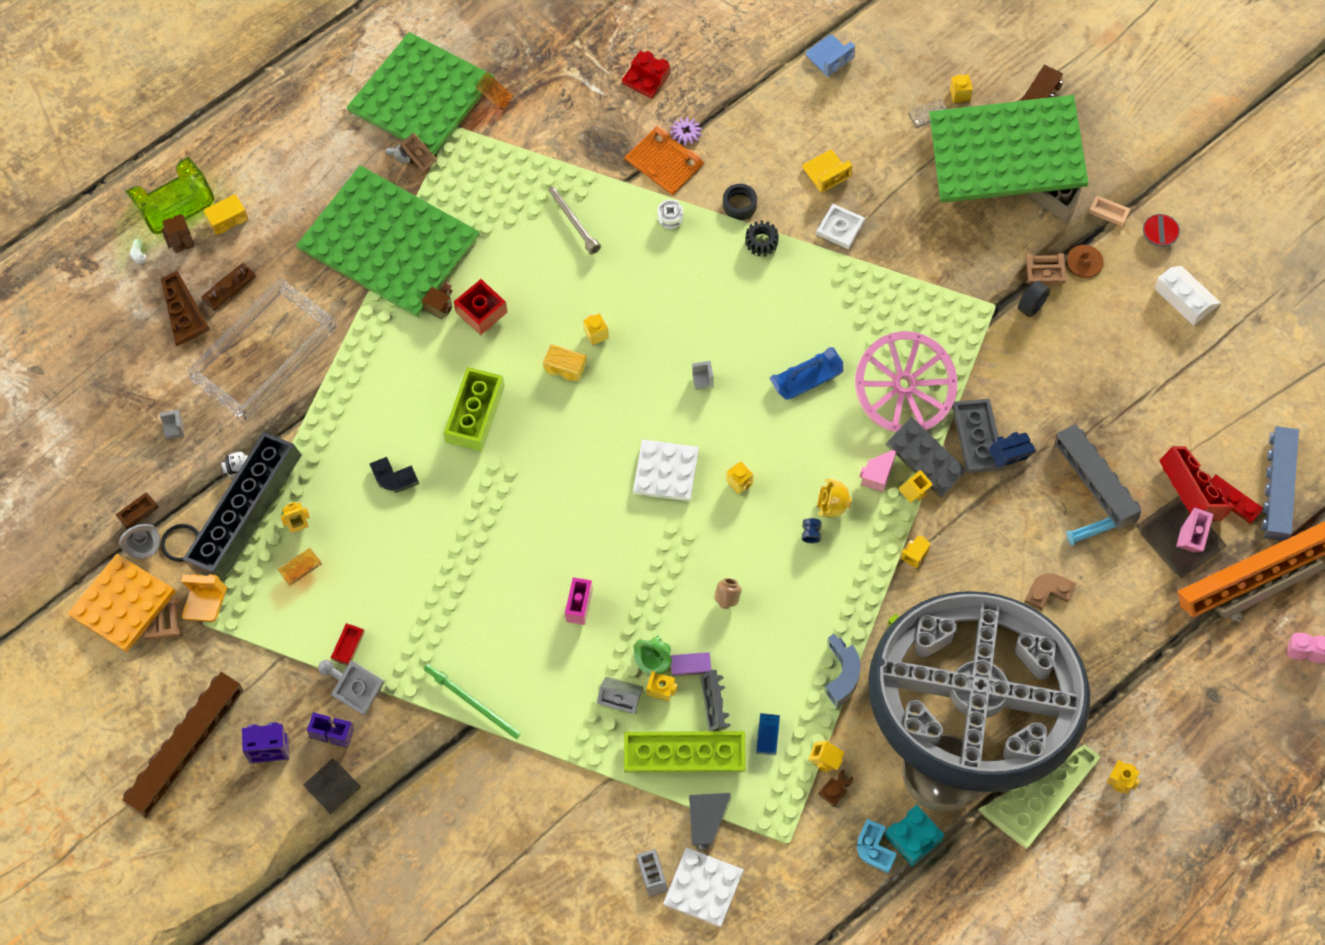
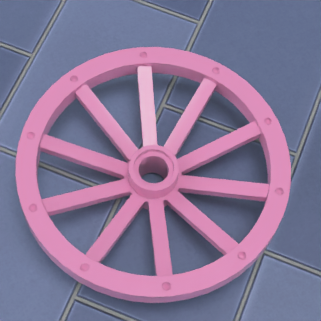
M899 331L879 338L864 352L856 369L855 390L863 411L878 426L894 433L903 426L899 425V419L905 395L917 422L927 430L938 424L950 411L957 392V374L950 356L935 340L917 332ZM897 340L914 341L904 373L894 343ZM887 343L897 375L872 356L876 350ZM920 343L935 352L936 356L913 374H910ZM868 361L893 381H864ZM937 361H942L947 373V379L915 381L919 375ZM902 379L908 383L906 389L900 385ZM948 385L944 404L915 387ZM864 387H893V389L871 406ZM898 393L893 421L890 422L880 416L876 410ZM911 393L940 410L934 417L924 422Z

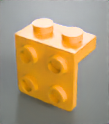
M196 573L183 575L181 582L190 590L182 613L184 620L216 621L227 590V586L219 580L218 576L213 574L201 576Z

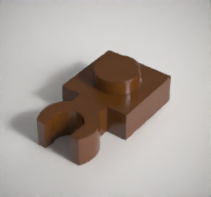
M845 770L840 771L837 781L831 778L819 791L818 795L832 807H835L846 795L847 790L844 787L850 786L853 782V777H850L847 781L842 779L845 775Z

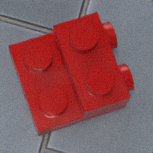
M640 50L631 62V68L622 78V84L652 99L671 74L670 65L663 58L660 60L654 58L650 51L643 52Z

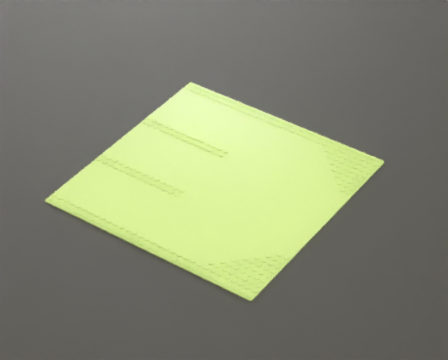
M457 127L439 149L436 155L438 160L431 165L416 195L418 198L478 230L480 236L444 281V283L447 282L452 285L451 289L453 290L449 296L452 303L450 313L441 320L431 313L422 310L419 316L416 317L374 292L368 291L292 442L302 456L223 580L227 590L216 621H203V624L211 629L318 668L321 661L330 660L334 664V668L341 673H344L347 665L332 661L330 657L345 624L357 626L364 629L365 633L352 661L385 680L380 692L690 808L689 795L730 793L732 799L723 821L784 844H789L819 770L817 765L808 760L815 742L830 741L843 707L842 704L836 708L825 693L826 685L838 678L843 670L840 661L827 646V639L832 634H835L837 638H842L846 648L853 644L861 660L922 499L920 501L915 499L910 503L898 489L915 473L897 455L895 456L884 492L861 485L862 478L859 476L862 467H866L869 460L891 451L885 444L895 433L875 424L863 411L855 390V374L858 363L867 348L885 335L899 331H911L926 335L939 343L950 356L957 374V392L954 402L960 401L994 314L995 305L780 233L777 249L773 250L772 254L767 252V256H764L763 253H761V256H757V252L752 254V250L749 251L745 244L747 228L749 229L750 223ZM549 187H555L590 237L597 239L601 244V249L597 253L590 255L585 249V241L549 193ZM669 199L678 201L683 208V222L674 229L664 228L658 221V207L660 203ZM759 234L755 237V240L765 243L769 240V237L765 234ZM480 279L506 301L508 310L506 315L481 336L455 312L453 303ZM600 313L608 327L609 338L591 345L584 332L583 320L590 315ZM911 340L894 341L903 373L914 342ZM887 343L876 350L872 356L897 375ZM920 343L910 374H913L936 356L935 352ZM550 344L586 355L587 363L579 381H568L563 376L558 374L550 375L544 370L543 360ZM834 347L843 361V372L839 376L790 400H785L777 392L769 379L773 374L778 375L790 367H795L815 357L816 354L823 353L827 348ZM711 361L714 388L695 390L692 364ZM868 361L864 381H893ZM937 361L919 375L915 381L947 379V373L942 361ZM467 367L502 375L504 378L505 387L482 452L446 443L444 437V430ZM902 379L900 385L906 389L908 383ZM948 385L915 387L944 404ZM864 387L869 403L873 406L889 393L893 387ZM898 393L876 410L880 416L890 422L893 421ZM911 393L924 422L930 420L940 410ZM905 395L899 425H904L910 417L916 420ZM952 407L938 424L926 430L942 446L954 418ZM642 439L699 447L690 502L633 494ZM387 457L394 472L412 465L419 485L398 493L380 488L369 463ZM742 461L754 474L753 484L749 489L744 490L738 495L726 482V472ZM827 478L842 482L847 486L849 495L852 498L850 508H847L839 517L827 518L818 515V512H821V508L817 507L818 495L821 486L825 487L828 483L824 482ZM301 502L302 508L307 507L310 516L307 519L309 527L290 533L288 526L284 527L281 516L284 515L282 508H285L289 503ZM816 518L821 520L822 526L819 530L821 541L819 543L811 544L802 541V533L804 532L802 522L804 519ZM573 577L592 580L593 592L585 625L569 623L565 619V609ZM724 578L736 580L742 589L738 604L729 609L720 607L714 599L716 586ZM656 636H660L662 642L670 645V655L710 652L711 670H717V675L724 677V679L718 681L720 686H725V689L721 691V697L723 698L722 710L723 713L729 714V717L724 719V722L731 724L729 728L719 731H745L746 772L624 773V732L708 731L701 676L704 674L672 676L670 666L661 675L675 678V684H678L676 695L671 696L670 702L647 696L646 688L650 674L642 671L636 664L633 648L636 641H649ZM429 664L437 671L445 673L449 680L521 733L520 737L516 740L447 687L439 685L434 681L435 678L423 670L424 667ZM605 677L644 687L635 714L597 704L600 686ZM659 684L660 687L666 686L664 684Z

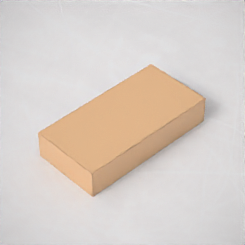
M1097 195L1089 210V214L1122 227L1130 213V208Z

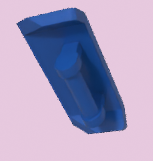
M829 347L823 353L816 354L815 357L795 367H790L778 375L773 374L769 379L777 392L785 400H790L839 376L843 372V361L835 348Z

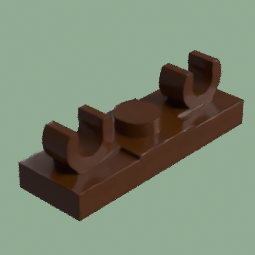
M241 263L202 295L201 298L215 311L253 280L256 275L249 267Z

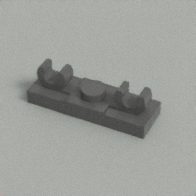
M709 670L701 676L708 731L725 730L731 726V724L724 722V719L729 717V714L723 713L722 710L723 698L721 697V691L725 689V686H720L718 681H721L724 677L717 675V670Z

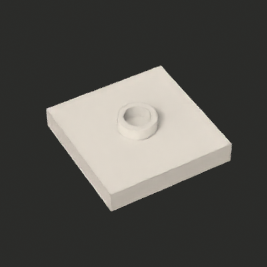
M832 204L816 235L846 249H850L865 223V218Z

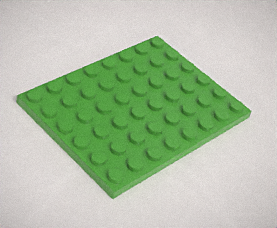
M1074 95L929 111L940 203L1088 187V176Z
M359 165L297 243L296 247L303 253L418 317L423 310L421 300L431 287L437 290L441 287L480 236V233L462 221Z

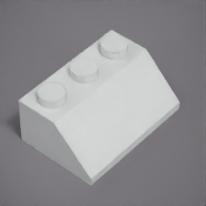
M1182 266L1169 268L1158 277L1154 288L1193 326L1221 304Z

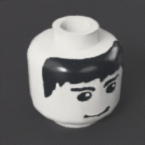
M243 452L227 454L225 462H222L223 473H228V476L232 479L235 478L248 455H244Z

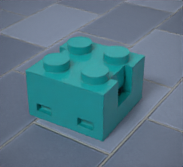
M916 804L907 812L904 819L899 823L895 822L886 829L885 838L913 867L943 842L944 834Z

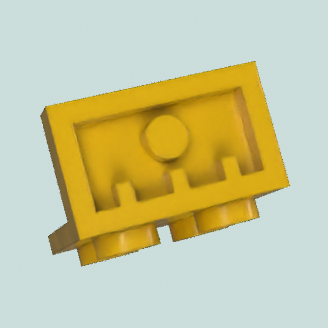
M832 149L802 165V169L820 193L852 177L853 165L848 160L842 163Z

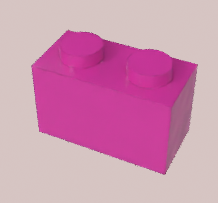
M572 578L565 609L566 622L586 624L593 592L592 580Z

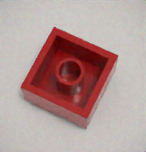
M482 279L478 280L453 301L455 312L480 336L508 313L506 301Z

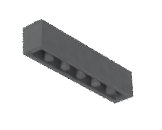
M1075 424L1057 433L1054 444L1117 528L1121 530L1138 521L1141 514L1139 503L1132 499L1129 490L1119 482L1117 474L1112 472L1108 467L1107 461L1100 457L1095 445L1086 438L1085 432Z

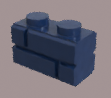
M1014 432L1005 439L1003 436H1000L993 440L994 444L989 447V452L992 458L994 457L996 466L1001 468L1030 458L1036 449L1030 442L1031 440L1027 433L1018 434V432Z

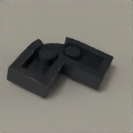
M387 457L369 463L380 488L398 493L419 485L412 465L394 472Z

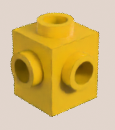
M301 502L289 503L285 508H282L284 515L281 516L284 527L288 526L290 533L309 527L307 519L310 516L307 507L302 508Z
M1118 760L1106 783L1112 785L1114 790L1119 793L1129 794L1131 789L1136 790L1140 779L1137 778L1140 771L1134 765Z

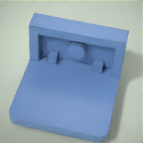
M828 35L807 50L806 57L829 77L854 59L855 45L849 42L844 46L836 37Z

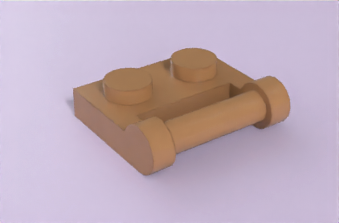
M1063 253L1049 256L1026 254L1028 285H1032L1035 281H1040L1043 284L1066 283ZM1033 263H1057L1052 265H1033Z
M171 598L164 606L169 607L170 629H164V609H162L143 632L145 640L180 637L177 623L178 598Z

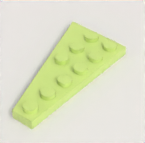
M1084 744L1073 751L1068 759L1051 774L1030 785L1010 790L986 806L984 805L979 808L978 812L1025 849H1028L1100 760L1101 756Z

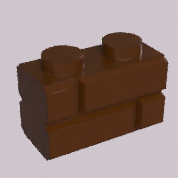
M179 214L174 216L173 219L163 220L164 228L161 231L168 248L172 247L175 253L184 251V249L187 250L194 247L195 244L184 215Z

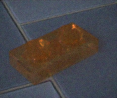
M488 72L482 76L475 86L500 110H503L513 97Z
M308 548L280 567L278 572L290 587L318 568L322 563L312 549Z

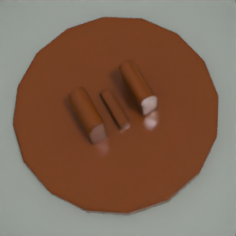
M1079 245L1069 251L1067 266L1074 275L1081 278H1090L1096 276L1101 271L1103 256L1095 247Z

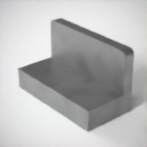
M605 677L600 686L597 704L635 714L644 687Z

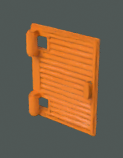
M655 126L624 157L627 162L671 195L705 164L699 155L678 144L660 126ZM660 135L663 139L657 142L653 138ZM690 158L695 161L692 167L686 163Z

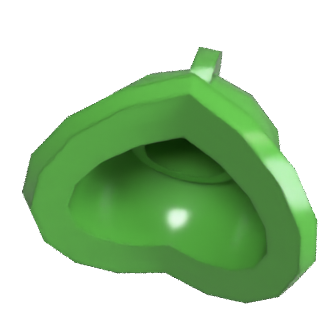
M656 636L649 641L638 640L633 645L634 659L642 671L650 675L651 671L663 674L670 668L673 660L670 656L671 647L669 644L662 642L660 636Z

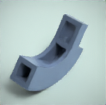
M832 634L827 639V646L838 658L843 670L838 678L826 685L825 693L836 708H838L853 695L857 688L860 676V659L853 644L846 648L842 638H837L835 634Z

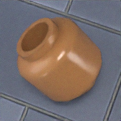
M724 578L716 586L715 601L724 609L736 606L740 599L741 586L732 578Z

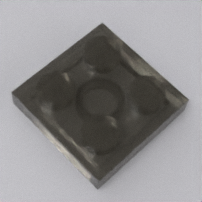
M334 758L303 784L304 788L330 815L361 788Z

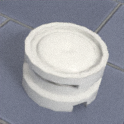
M669 199L660 203L658 207V221L660 225L667 229H674L681 225L683 222V208L678 201Z

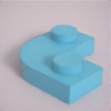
M867 819L858 838V854L866 864L889 873L897 853L879 846L886 827Z

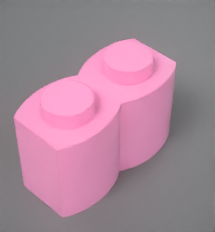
M1305 633L1293 634L1288 641L1287 656L1296 660L1308 659L1315 663H1325V636L1312 637Z

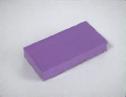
M710 652L670 655L673 659L671 663L672 676L705 674L711 670Z

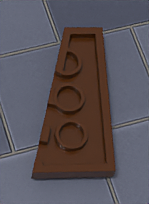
M175 271L161 278L176 347L210 331L179 272Z

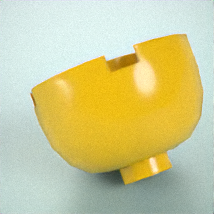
M827 478L824 482L828 483L825 487L821 486L818 495L817 507L821 508V512H818V515L827 518L839 517L847 508H850L852 498L849 495L847 486L838 480Z

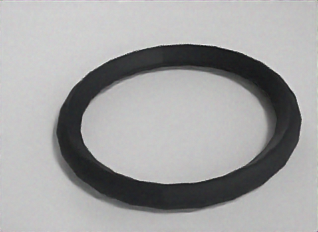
M188 524L174 525L163 534L161 549L163 554L170 560L184 561V557H174L166 551L165 540L171 531L177 528H188L198 536L199 531Z

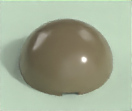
M942 734L937 747L961 757L963 740L951 735ZM905 760L903 761L902 775L907 791L915 801L930 810L938 812L956 811L970 804L979 794L976 791L958 789L933 780L916 770Z

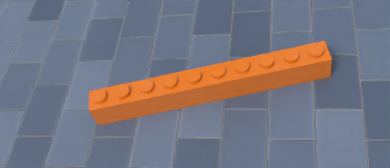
M1325 521L1177 591L1180 607L1193 618L1324 556Z

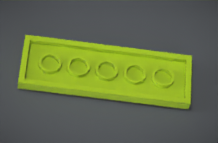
M745 731L624 732V773L746 772Z

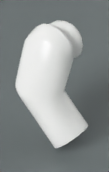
M135 239L130 256L136 263L142 264L146 260V255L140 251L143 242Z

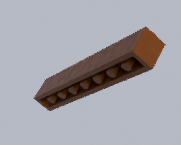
M222 671L211 680L209 688L206 692L203 691L200 694L196 705L187 711L186 718L182 723L176 725L172 736L163 742L159 753L150 759L149 766L145 771L139 773L132 788L130 787L125 791L122 801L127 807L144 818L149 815L243 692L240 683Z

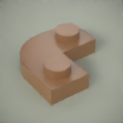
M1053 573L1040 575L1034 580L1024 603L1043 610L1049 595L1068 602L1077 583Z

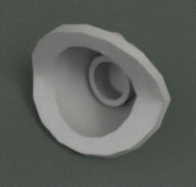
M135 525L122 534L119 545L122 551L131 557L146 559L155 555L158 551L160 537L154 525Z

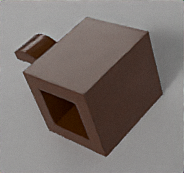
M445 282L440 291L431 287L421 300L423 310L441 320L445 315H448L452 309L451 298L449 297L453 292L451 289L452 285Z

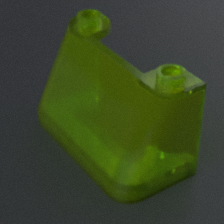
M189 157L181 160L176 165L178 177L157 189L146 193L143 187L134 186L125 191L140 217L153 234L162 233L161 229L164 228L163 220L173 219L174 216L179 214L184 215L185 220L214 203V194L204 174Z

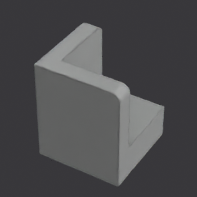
M711 361L692 364L695 390L714 388Z
M179 410L160 413L166 440L185 436L183 419Z

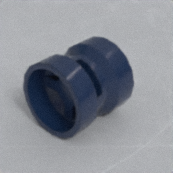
M816 518L803 520V542L814 544L821 541V534L819 533L822 526L821 520Z

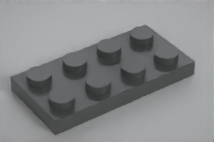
M990 399L955 401L952 405V410L967 473L1004 470L1006 466L997 467L994 457L992 458L989 452V447L994 444L993 440L999 437Z
M912 417L885 444L890 450L896 451V455L915 474L921 470L933 484L930 488L940 498L966 471Z

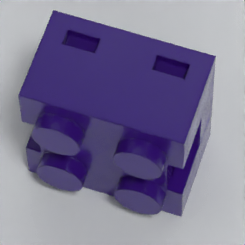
M277 722L268 723L266 726L248 725L247 728H242V751L249 764L289 760V737L287 733H284L283 725Z

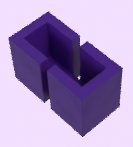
M313 712L307 728V733L311 739L326 743L329 739L331 744L345 748L349 747L354 732L351 722L334 718L332 722L330 716Z

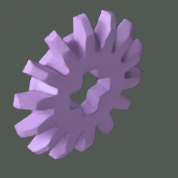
M686 117V122L682 118H679L680 123L674 121L676 126H671L670 128L673 129L670 135L675 134L672 138L673 140L678 138L677 143L680 144L682 141L684 145L687 142H690L692 145L693 140L699 141L697 136H702L698 132L702 131V128L698 127L700 123L693 124L695 119L688 122V117ZM688 127L690 133L687 132L686 134H683L682 129H686Z

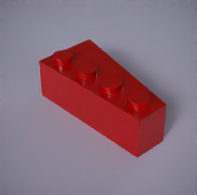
M1172 446L1159 460L1189 514H1191L1194 508H1198L1212 513V521H1222L1235 508L1231 502L1227 503L1223 498L1225 494L1220 488L1216 489L1210 482L1212 478L1209 474L1199 469L1200 463L1186 446Z

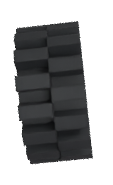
M760 220V224L756 221L754 226L750 224L749 229L747 228L745 244L749 251L752 250V254L757 252V256H761V253L767 256V252L772 254L773 250L775 251L778 246V230L774 224L770 226L768 221L766 224H763L764 220ZM759 234H765L769 237V240L765 243H760L755 240V237Z

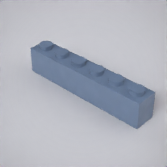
M1276 426L1273 433L1270 432L1268 444H1271V450H1268L1267 461H1270V467L1266 469V478L1269 480L1264 490L1267 502H1264L1263 513H1266V519H1263L1261 528L1262 531H1265L1264 538L1284 541L1290 538L1292 534L1299 429Z

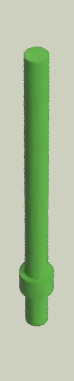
M429 664L424 667L423 670L435 678L434 681L439 685L447 687L516 740L520 737L521 733L449 680L445 673L437 671Z

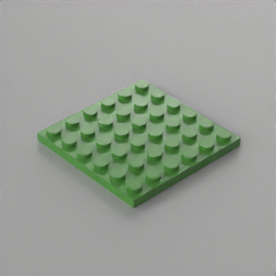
M408 32L348 104L347 110L403 141L414 132L430 152L435 155L495 81V76Z

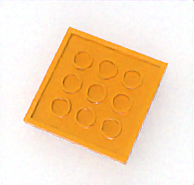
M116 554L67 614L70 618L127 653L176 591L163 581Z

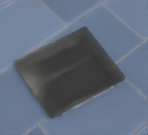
M1177 496L1137 524L1136 527L1171 570L1182 579L1226 548L1227 545L1210 527L1204 551L1193 553L1176 547L1181 527L1190 515L1180 496Z

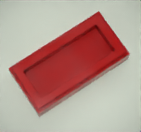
M346 623L330 657L331 660L348 666L356 653L365 630Z

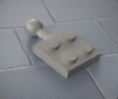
M323 660L318 665V670L322 675H331L339 680L331 695L362 715L368 713L385 683L384 679L352 660L344 673L335 669L334 664L330 660Z

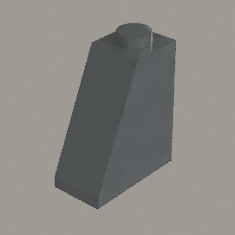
M730 793L689 795L692 845L697 846V850L709 849V845L715 844L732 799Z

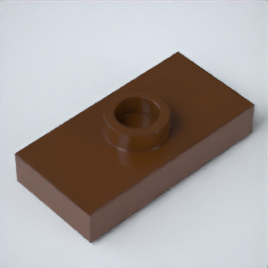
M146 492L115 515L128 530L159 507Z

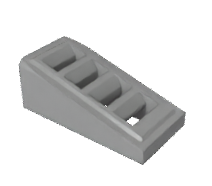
M656 849L637 854L636 857L648 896L668 891ZM653 858H654V860H655V861H652V862L643 864L644 861H647V860H650V859H653ZM656 866H657V868H655V869L645 871L646 869H649V868H652V867H656ZM659 874V876L648 879V877H652Z

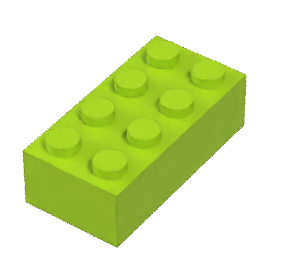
M470 367L466 368L444 430L446 443L480 452L483 451L505 387L502 375Z

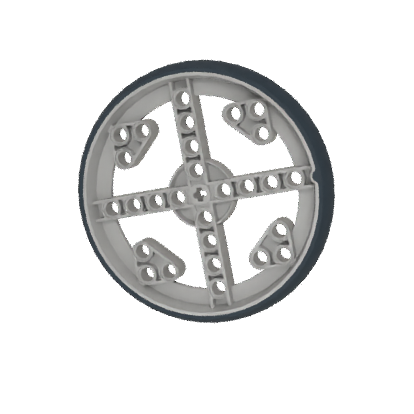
M977 591L953 592L935 596L918 603L889 626L881 637L870 664V703L878 726L888 743L897 754L919 772L933 780L958 789L976 792H1002L1021 788L1041 780L1054 772L1068 759L1081 741L1087 726L1090 711V686L1085 667L1076 648L1065 633L1048 617L1025 603L1003 595ZM978 621L973 661L963 664L956 672L902 662L905 654L913 644L914 652L917 656L922 658L928 657L953 641L956 631L955 622ZM997 625L1020 634L1015 647V654L1036 678H1048L1053 668L1060 691L1008 682L1004 673L993 665ZM898 688L951 698L955 707L966 715L961 757L937 747L943 728L922 702L912 700L907 704L906 711H904ZM1003 708L1058 717L1055 726L1047 737V730L1043 724L1032 723L1007 739L1003 750V757L1006 760L981 761L986 718L996 715Z

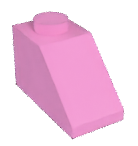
M891 450L869 460L867 466L862 467L859 477L862 478L861 485L884 492L895 461L896 451Z
M1194 508L1181 527L1176 547L1193 553L1204 551L1213 514Z

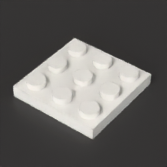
M642 439L633 494L690 502L699 447Z
M686 847L663 906L721 928L744 869Z

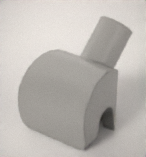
M398 145L396 148L386 149V155H394L395 159L400 163H409L411 157L401 145Z

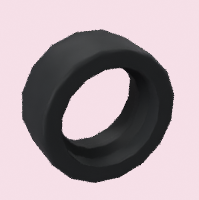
M738 183L728 187L723 194V209L729 217L738 220L751 217L757 209L755 190L746 184ZM735 195H745L751 200V204L746 208L736 209L729 204V199Z
M1035 281L1020 299L1018 310L1028 317L1034 316L1047 300L1050 288L1040 281Z

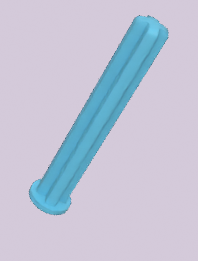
M1108 517L1074 531L1068 530L1066 531V536L1069 543L1073 546L1075 542L1117 526Z

